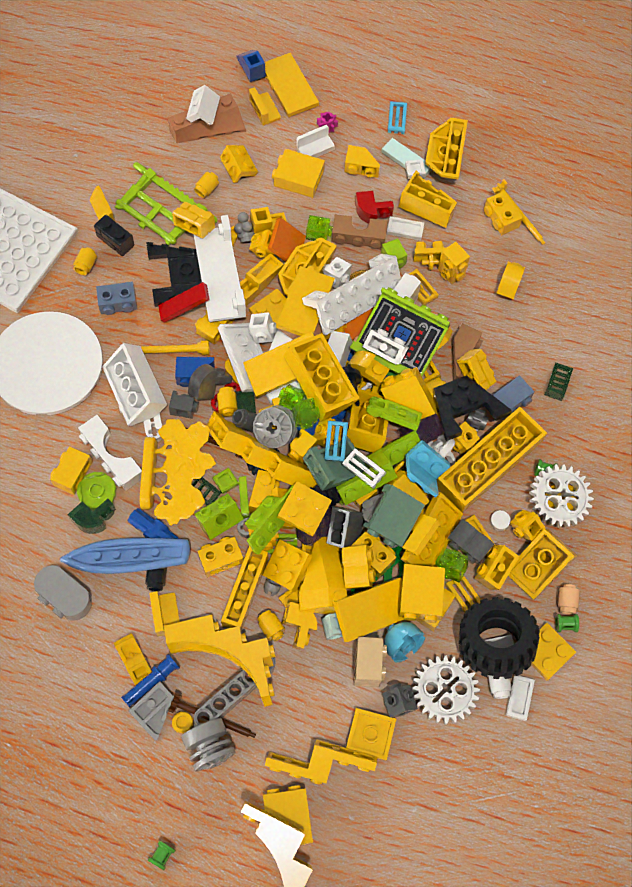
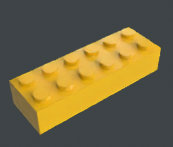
M521 407L517 408L438 477V490L463 513L541 444L547 432Z

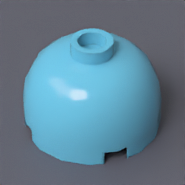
M410 622L392 624L387 629L384 639L388 655L395 663L407 660L408 658L405 655L410 651L415 654L425 641L423 636L425 634L415 624Z

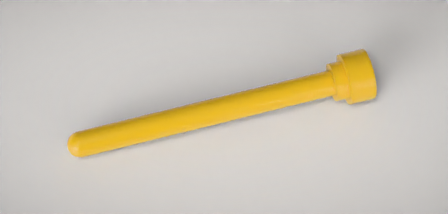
M201 340V342L193 345L141 346L144 354L198 352V354L210 355L209 340Z

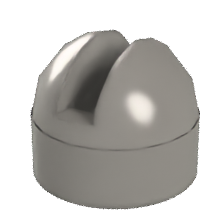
M266 579L264 592L267 594L269 591L271 596H274L279 592L281 585Z

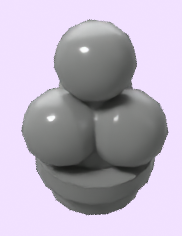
M245 212L239 213L238 221L241 223H237L234 227L240 242L250 241L255 234L254 231L251 232L253 226L248 221L249 216Z

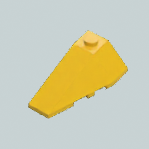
M315 536L310 552L313 557L306 569L305 578L299 590V605L302 612L333 614L336 613L333 602L347 597V589L345 588L337 547L327 544L328 537Z

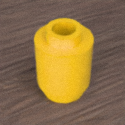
M205 172L195 184V193L201 198L209 196L219 185L218 176L213 172Z
M88 247L81 248L73 263V270L80 275H87L97 259L95 251Z
M232 387L220 388L217 394L219 413L225 417L233 416L234 412L238 410L236 392H234Z
M271 610L262 613L257 618L258 625L268 641L273 640L276 642L284 636L285 628Z

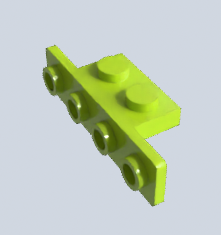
M294 485L291 486L282 498L267 496L245 522L248 529L255 530L247 539L255 554L259 555L284 525L285 521L277 518Z

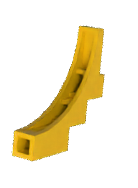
M212 615L164 626L166 644L171 654L197 651L216 654L226 658L241 667L251 677L260 692L264 707L273 705L271 697L275 696L273 684L268 683V678L271 677L269 667L274 666L272 658L276 657L274 646L269 645L267 638L248 642L246 633H241L239 626L220 630L219 622H215Z

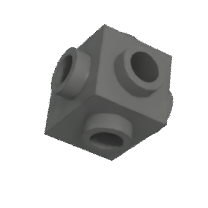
M401 683L389 686V691L382 693L390 718L404 716L418 709L410 685L401 686Z

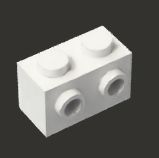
M380 328L378 331L371 330L363 347L396 365L401 364L409 348L404 345L406 342L397 337L395 339L388 337L389 333Z

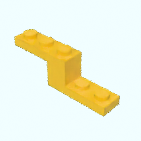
M316 739L310 763L269 751L265 766H268L270 770L275 772H288L290 776L295 778H309L315 784H327L333 759L337 760L341 765L349 766V764L358 766V769L369 772L370 770L375 771L378 757Z

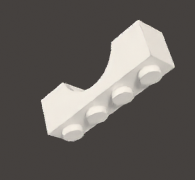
M98 415L78 427L81 433L79 438L84 445H90L92 448L90 452L95 459H101L103 469L107 473H112L114 476L112 480L118 488L122 486L127 491L141 481L142 470L132 457L116 458L106 451V445L111 434Z

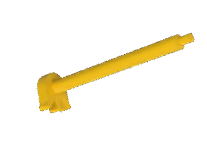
M505 179L501 184L498 183L497 187L492 188L495 195L507 189L508 183ZM509 196L523 217L522 222L538 242L540 241L544 245L545 241L542 235Z

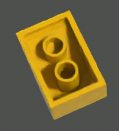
M543 529L519 555L520 557L508 576L535 600L569 566L577 555L549 529Z

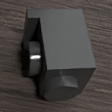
M173 390L169 404L170 415L193 419L194 413L198 411L199 402L195 401V398L188 394L177 395V391Z

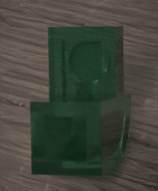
M106 499L94 511L82 501L67 515L81 531L88 534H96L106 529L103 521L110 519L116 509L109 499Z

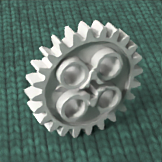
M556 464L552 469L547 467L545 471L542 470L539 472V476L534 478L536 483H532L530 486L535 490L529 492L534 498L529 501L536 504L532 510L538 509L537 515L544 516L542 522L549 519L550 526L556 522L557 528L562 527L563 524L567 528L570 526V523L574 526L577 524V521H583V516L589 514L586 509L592 508V505L588 502H591L594 498L589 497L588 494L592 493L593 490H587L590 482H583L586 476L579 477V470L573 473L572 466L566 470L564 464L560 469ZM549 481L555 484V489L550 488ZM568 484L574 487V492L569 490ZM548 500L554 503V509L549 507ZM567 503L573 505V511L568 509Z
M445 655L443 661H441L436 656L435 663L429 659L427 661L429 667L422 664L421 669L423 672H416L420 679H413V683L418 685L412 687V691L417 692L414 695V699H419L420 701L417 707L423 706L424 708L421 714L428 712L429 720L435 716L436 723L443 719L445 725H447L449 719L455 724L456 717L461 721L464 720L463 713L469 716L471 712L468 708L474 709L476 707L472 701L479 700V697L474 695L480 691V689L474 688L479 682L478 680H472L475 672L468 673L467 671L470 666L468 665L463 668V660L457 664L455 663V657L448 661L447 655ZM440 672H449L450 679H443L440 675ZM455 677H458L459 680L449 691L445 692L436 703H433L432 700L442 691L443 687L445 688ZM433 685L436 688V693L429 694L426 691V686ZM462 686L465 689V694H457L455 687ZM448 700L451 704V709L446 710L442 708L441 701Z

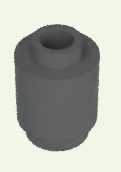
M238 409L234 412L232 421L237 427L253 432V422L257 414L246 409Z

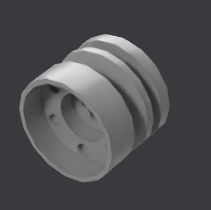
M279 404L261 410L253 422V432L256 439L268 448H278L292 442L299 435V430H297V412L292 407ZM272 425H277V429H272Z
M222 718L205 722L181 736L187 751L197 750V752L189 757L191 762L200 760L193 765L195 772L219 766L236 754L234 747L224 749L232 743L230 739L220 741V738L227 733Z

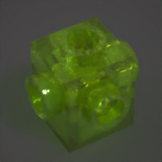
M446 548L443 555L440 554L438 556L436 565L445 568V579H452L460 583L468 569V556L461 554L457 550Z

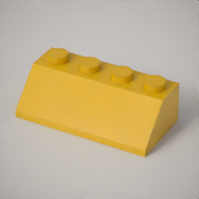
M323 333L288 347L284 358L320 422L338 415L360 399Z

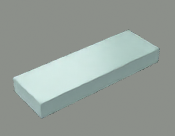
M393 138L381 151L405 169L406 161L423 159ZM423 159L426 177L432 169L425 164L426 160Z

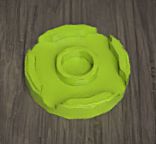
M92 472L84 476V479L79 482L77 495L84 507L90 510H102L113 503L117 489L114 481L107 474Z

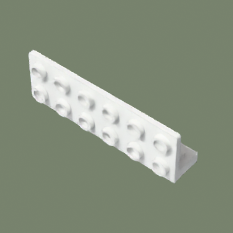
M228 215L221 216V223L218 224V228L213 229L210 233L208 232V235L203 239L194 235L201 280L207 284L210 300L206 301L209 322L246 317L243 289L240 287L233 252Z
M380 254L369 260L370 270L329 293L314 291L302 298L304 305L317 309L324 335L331 333L375 307L382 294V287L388 289V287L395 288L401 279L396 256Z

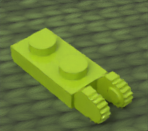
M370 398V404L366 409L368 414L373 417L380 416L383 419L417 431L422 417L421 412L387 399Z

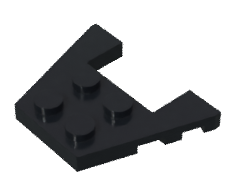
M146 242L149 260L168 258L171 287L152 289L155 307L202 283L196 249L180 246L179 248L169 247L167 244L155 245L153 242Z
M467 375L435 387L433 390L446 441L462 435V429L455 421V418L483 407L487 408L495 421L511 415L512 412L509 407Z

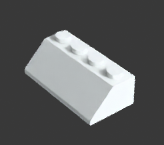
M123 343L102 368L127 425L132 426L156 417L167 406V403L141 346Z

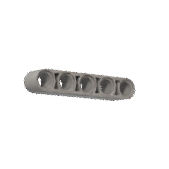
M275 657L272 658L274 666L270 667L271 674L274 672L276 664ZM244 670L195 712V727L201 725L197 720L200 716L208 717L209 721L223 718L257 688L254 682H248L245 679L248 674ZM232 688H237L241 693L238 696H233L229 691ZM216 702H222L225 707L222 710H217L213 705Z

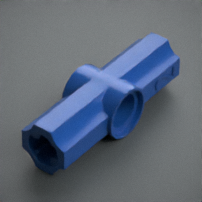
M139 508L135 509L127 520L128 523L142 532L145 538L180 539L170 532L164 523L158 519L154 520Z

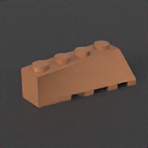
M231 93L220 97L212 125L207 124L201 118L193 122L186 119L188 110L168 118L169 130L176 143L199 140V137L212 138L214 135L223 133L229 135L234 131L246 132L238 105Z

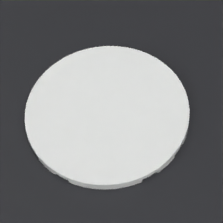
M39 312L15 321L0 335L1 398L10 406L32 415L59 414L79 405L91 394L95 385L98 384L102 373L103 354L96 335L83 321L60 312Z

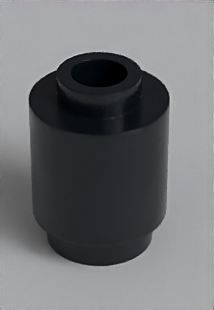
M167 567L146 570L145 584L147 585V590H163L166 582Z

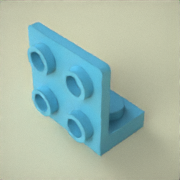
M421 440L405 455L407 477L413 483L417 482L425 493L431 494L436 498L439 495L437 478L450 468V462Z

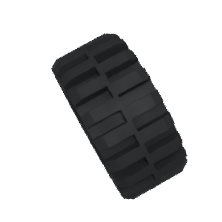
M492 597V600L486 598L480 600V604L474 603L470 609L466 610L460 623L459 650L460 654L464 655L463 660L466 664H471L472 670L475 672L480 671L481 675L485 677L490 675L493 676V679H499L500 677L509 679L512 678L513 674L519 676L523 673V669L527 670L536 657L540 638L539 626L536 625V618L533 615L530 616L531 611L526 607L522 608L521 603L517 601L511 602L509 598L502 600L498 599V597ZM491 628H501L512 633L518 642L510 647L497 648L483 641L480 634Z

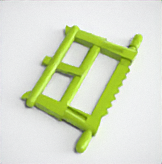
M135 162L133 167L143 175L135 185L132 184L131 188L121 199L116 200L117 205L114 207L118 210L123 209L140 221L138 226L142 229L147 226L164 238L167 245H174L177 242L176 239L185 233L186 230L175 226L170 233H167L153 223L152 220L158 212L174 222L172 212L143 191L154 182L182 203L195 204L205 211H208V209L200 203L196 204L193 198L189 199V196L184 195L183 191L179 192V189L174 188L173 184L169 185V182L164 181L163 177L159 178L151 168L147 169L140 163ZM136 197H139L153 207L146 217L129 205ZM214 216L215 223H217L218 219Z

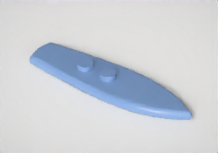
M110 539L77 548L62 556L60 561L72 568L90 573L120 574L186 564L190 555V545L187 539Z

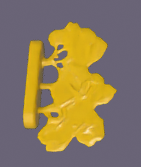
M167 419L166 424L158 430V434L164 440V445L160 449H158L155 437H145L140 507L142 510H150L153 507L154 494H157L161 499V503L156 506L154 515L158 519H166L170 526L177 524L180 519H188L194 514L195 510H198L205 503L201 491L195 488L191 482L193 479H200L205 474L206 469H210L216 464L210 454L200 451V448L208 442L210 429L207 425L198 421L186 429L180 419ZM168 445L172 446L171 449H166ZM158 453L166 456V460L161 468H156ZM164 472L167 474L166 484L161 488L155 487L156 473ZM162 492H169L172 495V499L164 497L165 493ZM163 501H167L168 505H164Z

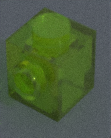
M309 215L306 240L315 241L318 238L328 240V236H332L333 226H330V218Z
M290 384L286 388L283 387L278 396L280 398L279 405L297 412L304 400V391Z
M314 398L295 400L291 404L295 427H301V429L313 428V425L320 418L319 408L315 407Z

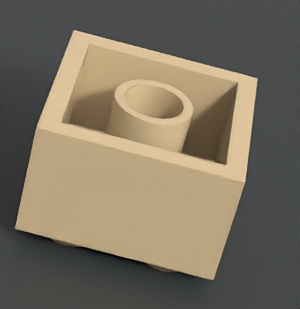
M358 637L355 655L354 686L379 688L380 683L384 682L386 666H382V662L386 658L387 645H383L382 638Z

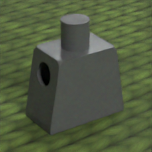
M333 506L327 544L340 548L352 545L361 536L365 523L362 516L364 513L349 508Z

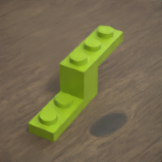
M415 430L366 456L386 472V475L381 478V481L376 484L374 489L358 476L336 487L345 506L397 478L393 465L406 459L405 455L421 441ZM367 464L370 471H372L375 475L379 474L376 470H374ZM362 472V474L368 477L371 481L374 480L367 473Z

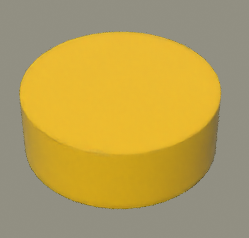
M179 712L172 719V727L177 733L184 734L192 729L193 719L187 712Z

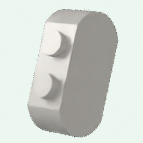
M47 566L36 575L34 588L39 594L37 599L45 606L50 604L54 607L52 611L59 618L64 616L70 621L82 619L88 614L92 606L91 595L59 566Z

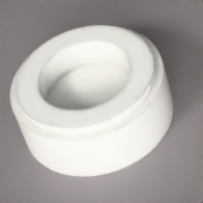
M501 510L494 512L490 518L492 528L497 531L506 530L511 521L508 513Z

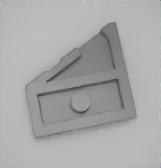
M161 682L156 684L129 710L130 714L155 741L159 737L171 701L174 698Z

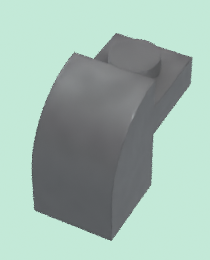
M209 364L201 365L191 375L188 394L197 400L214 399L216 384L231 383L232 376L226 373L224 369L214 368Z

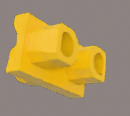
M424 241L416 242L413 262H421L422 265H428L429 270H433V265L439 264L441 253L447 247L443 246L442 241L433 242L432 248H426Z

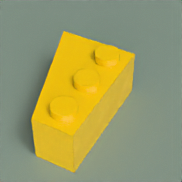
M416 170L401 194L398 207L447 228L454 215L457 202L441 189L438 191L432 186L430 180L426 181Z

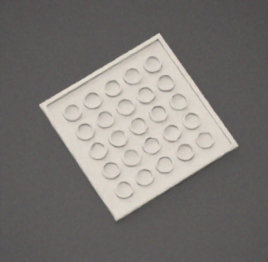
M1 188L0 304L18 313L79 231L78 228Z

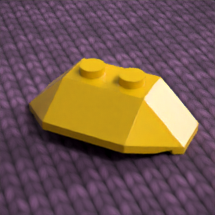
M449 118L444 124L430 133L425 164L440 177L459 179L468 120Z
M318 238L315 241L297 246L278 273L284 294L288 296L300 266L323 274L325 266L330 264L337 245L323 238Z

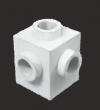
M336 257L330 264L325 266L323 274L335 278L332 287L338 288L349 281L352 264Z
M270 313L251 314L249 334L253 336L255 343L272 342L274 334L277 333V328Z

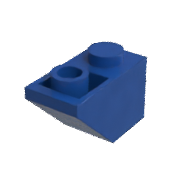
M250 50L236 55L250 82L266 77L265 62L259 51Z

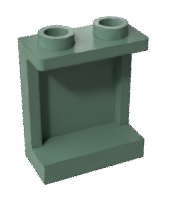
M348 436L346 438L345 459L355 449ZM342 440L338 443V457H341ZM334 445L330 446L329 456H333ZM317 446L308 450L303 460L322 491L341 485L356 476L343 466V462L325 461L326 447L318 450ZM356 455L353 457L366 467L364 461ZM351 461L349 462V464L355 467L358 471H360L361 473L364 472L354 463H352Z
M385 484L382 489L385 493L369 523H364L363 526L368 529V534L376 538L378 536L384 538L383 542L393 548L395 545L402 547L425 505L397 487Z

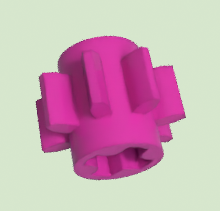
M330 111L321 113L320 118H317L319 128L327 125L329 133L334 132V127H338L336 114L333 115Z

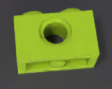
M229 494L218 498L215 502L203 507L194 514L203 532L210 540L244 520L236 502Z

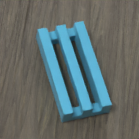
M390 101L388 133L394 131L395 134H398V132L405 134L407 103ZM393 106H397L395 126H392ZM400 107H403L402 127H398Z
M328 421L325 461L344 462L348 422ZM336 426L333 456H329L331 428ZM342 426L343 437L341 457H338L337 448L339 438V427Z

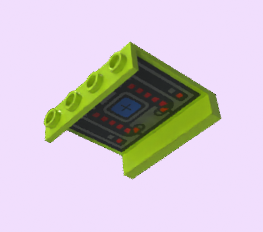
M382 287V294L356 342L353 341L350 349L354 352H371L364 348L363 345L370 331H378L380 328L389 333L388 337L392 339L397 337L405 341L404 345L409 348L401 364L396 365L375 354L374 359L398 375L405 369L417 367L421 376H423L450 327V322L446 316L440 313L438 315L431 313L429 307L425 305L420 307L414 304L415 301L407 296L402 298L397 295L398 292L394 289Z

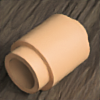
M564 584V587L559 588L558 608H560V613L574 615L576 610L579 609L580 590L576 589L575 585Z

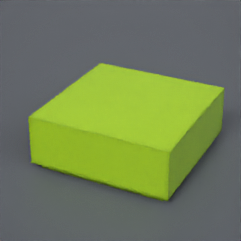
M229 467L212 477L222 494L239 485Z

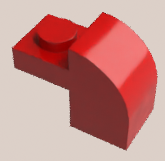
M373 190L356 192V212L364 222L370 223V219L393 216V201L375 202Z

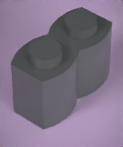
M463 519L447 539L449 541L448 545L458 552L460 550L466 554L464 558L472 564L475 562L480 564L494 546L490 539Z

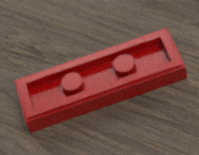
M202 282L158 305L161 321L165 323L210 300L207 284Z

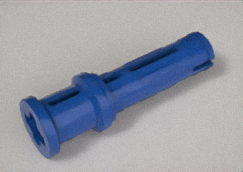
M167 654L165 660L158 666L154 665L151 669L152 672L121 698L131 707L158 682L166 681V677L175 669H180V667Z

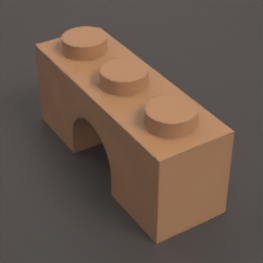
M335 214L331 242L352 244L354 246H368L374 249L382 248V244L385 243L388 221L370 219L369 226L366 229L359 230L353 227L352 216Z

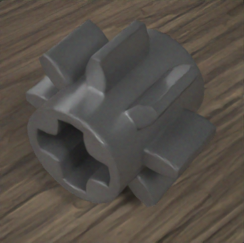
M481 409L470 412L466 421L477 433L479 429L484 431L489 418L484 416L486 411Z

